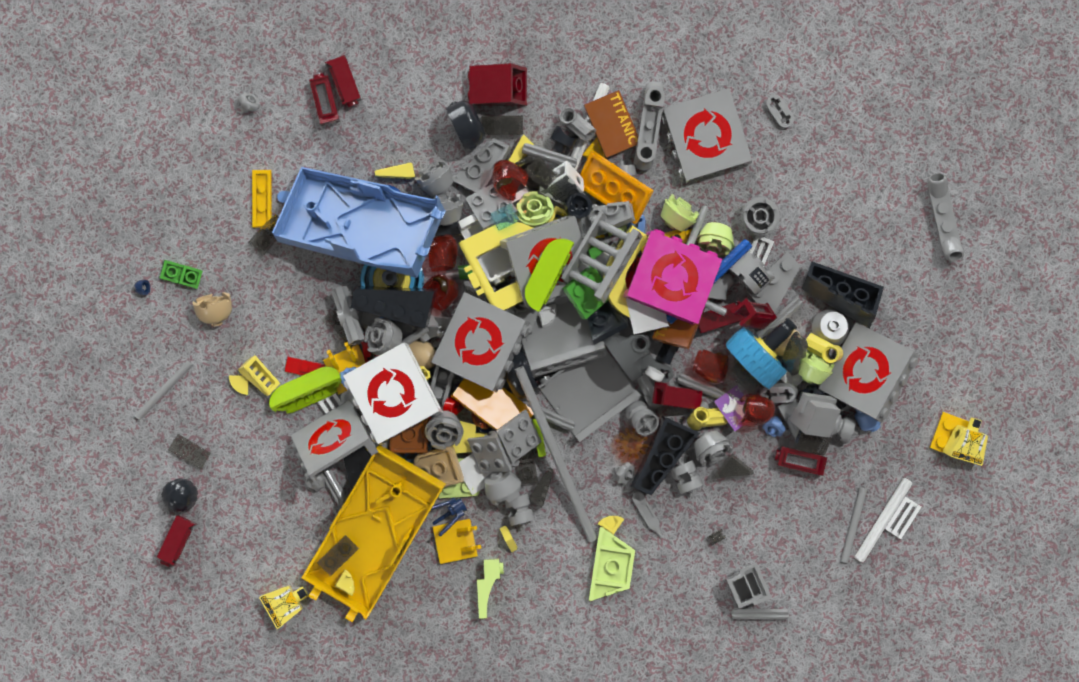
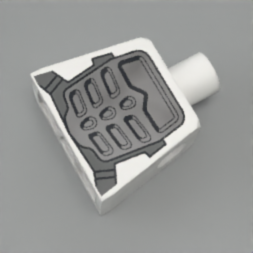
M565 161L540 178V192L564 205L565 199L570 194L584 192V180L572 165Z

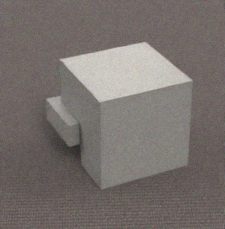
M803 392L798 406L793 410L790 421L806 435L830 438L841 410L836 406L837 400L832 396Z
M757 562L739 569V573L725 578L739 609L751 603L757 605L772 598Z

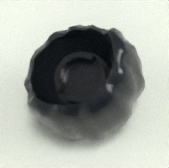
M183 478L168 482L163 487L161 493L165 506L174 512L190 510L198 500L197 487L190 480Z

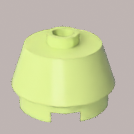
M537 191L525 193L523 198L517 203L516 216L521 223L535 228L549 222L553 215L554 207L548 196L545 197L538 194Z
M671 194L668 199H665L661 217L671 229L684 231L696 223L699 213L697 211L693 213L691 211L692 206L681 197L676 200L674 194Z
M711 222L705 224L697 237L700 250L706 253L707 251L715 252L718 255L717 257L727 256L734 248L732 229L721 223Z
M803 350L801 355H798L796 372L807 383L822 384L833 373L832 370L835 365L834 363H826L823 358L810 351Z

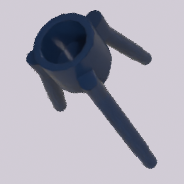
M453 497L448 501L433 505L431 510L450 505L447 507L448 512L433 521V525L450 515L452 517L456 516L438 534L440 537L465 515L464 512L467 511V508L460 498L455 499Z

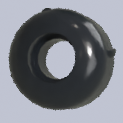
M465 100L454 101L446 107L465 151L473 150L483 143L485 131L471 103Z
M520 349V352L514 356L512 369L509 373H506L505 378L513 395L518 399L525 400L527 398L516 375V368L524 366L535 394H540L525 354Z

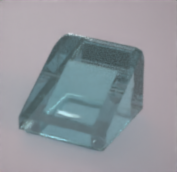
M511 203L490 213L498 230L519 221Z

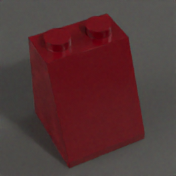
M512 63L469 66V103L475 106H527L526 67Z

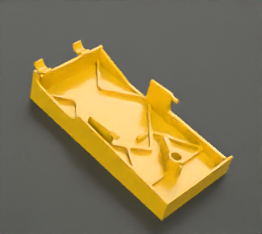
M381 445L377 446L378 452L371 456L346 502L342 505L331 524L324 541L301 577L314 585L308 597L316 601L321 591L350 607L345 619L351 622L354 621L358 613L362 614L365 620L368 618L446 483ZM344 569L351 574L354 581L352 596L335 587Z

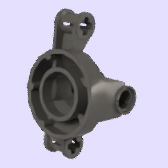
M623 315L622 318L625 320L627 328L603 340L611 354L633 382L643 376L642 373L646 371L648 366H652L659 371L661 369L665 371L668 369L669 378L666 379L664 377L662 382H669L673 377L672 368L657 362L648 349L651 345L650 337L646 334H634L633 328L629 324V318ZM638 338H643L646 341L645 348H640L637 345Z

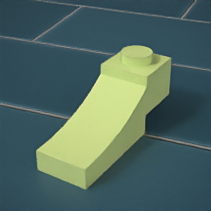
M484 559L485 579H477L479 619L487 618V605L491 588L495 580L500 579V574H504L503 563H499V559Z

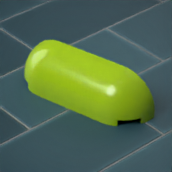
M556 239L550 242L544 249L525 288L526 301L534 310L541 312L543 304L546 305L562 270L571 256L569 253L574 246V242L568 239Z
M322 367L279 386L272 393L269 401L270 408L274 412L277 410L286 411L288 414L332 396L337 392V388L341 383V376L333 367Z

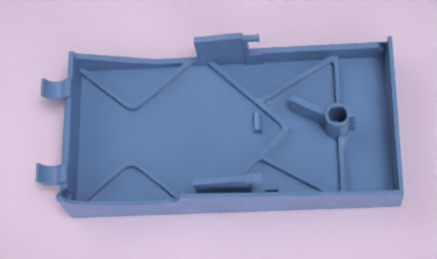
M301 167L272 233L277 242L417 278L446 210H444L438 196L435 199L401 193L393 190L388 185Z

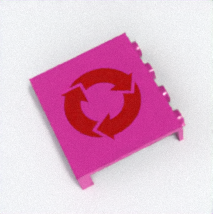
M654 229V231H648L646 235L649 236L629 289L625 290L623 297L692 325L698 324L722 259L718 258L715 252L707 251L706 253L701 251L700 247L690 243L686 245L678 237L672 236L669 238L664 236L665 232Z

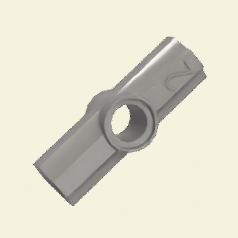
M347 286L337 287L331 292L337 307L336 312L341 327L344 328L349 346L360 344L364 341V335L359 324L360 319L357 310L350 308L352 300Z

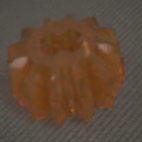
M634 427L632 434H630L628 428H625L627 435L619 433L623 441L616 439V443H622V446H618L616 449L621 450L624 448L621 456H625L628 452V460H631L632 453H634L636 459H639L637 452L639 451L642 455L645 454L641 447L648 448V445L642 444V441H646L648 438L643 437L640 439L641 435L639 433L635 435L636 430ZM630 438H633V441L635 439L637 441L634 449L627 447Z

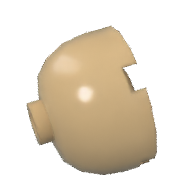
M222 292L221 297H211L213 294L197 298V303L193 301V308L198 319L206 324H211V326L223 324L222 321L226 320L232 311V301L229 293Z

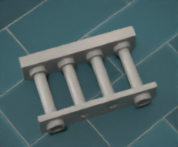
M599 211L598 215L592 218L591 227L569 265L563 268L561 278L567 284L572 278L593 289L597 300L605 303L643 236L634 228L631 232L626 233L605 222L607 217L604 213ZM600 228L624 240L622 248L617 250L596 239L595 237ZM592 245L613 256L615 260L612 265L607 267L585 255L589 247ZM583 262L604 273L603 281L596 283L576 272L580 263Z

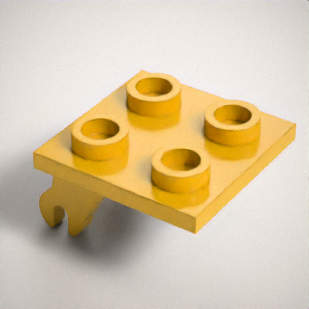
M347 341L344 343L347 349L335 355L332 354L331 350H327L326 352L329 357L323 360L326 367H333L340 374L346 368H358L365 364L364 356L358 344L350 347ZM341 383L337 388L338 395L348 391Z
M470 519L457 521L441 537L438 534L448 523L432 526L440 564L478 556L477 549H481V544L475 545L473 530H477V526H472Z

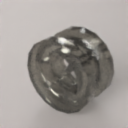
M722 529L707 536L711 540V545L726 538L722 534Z

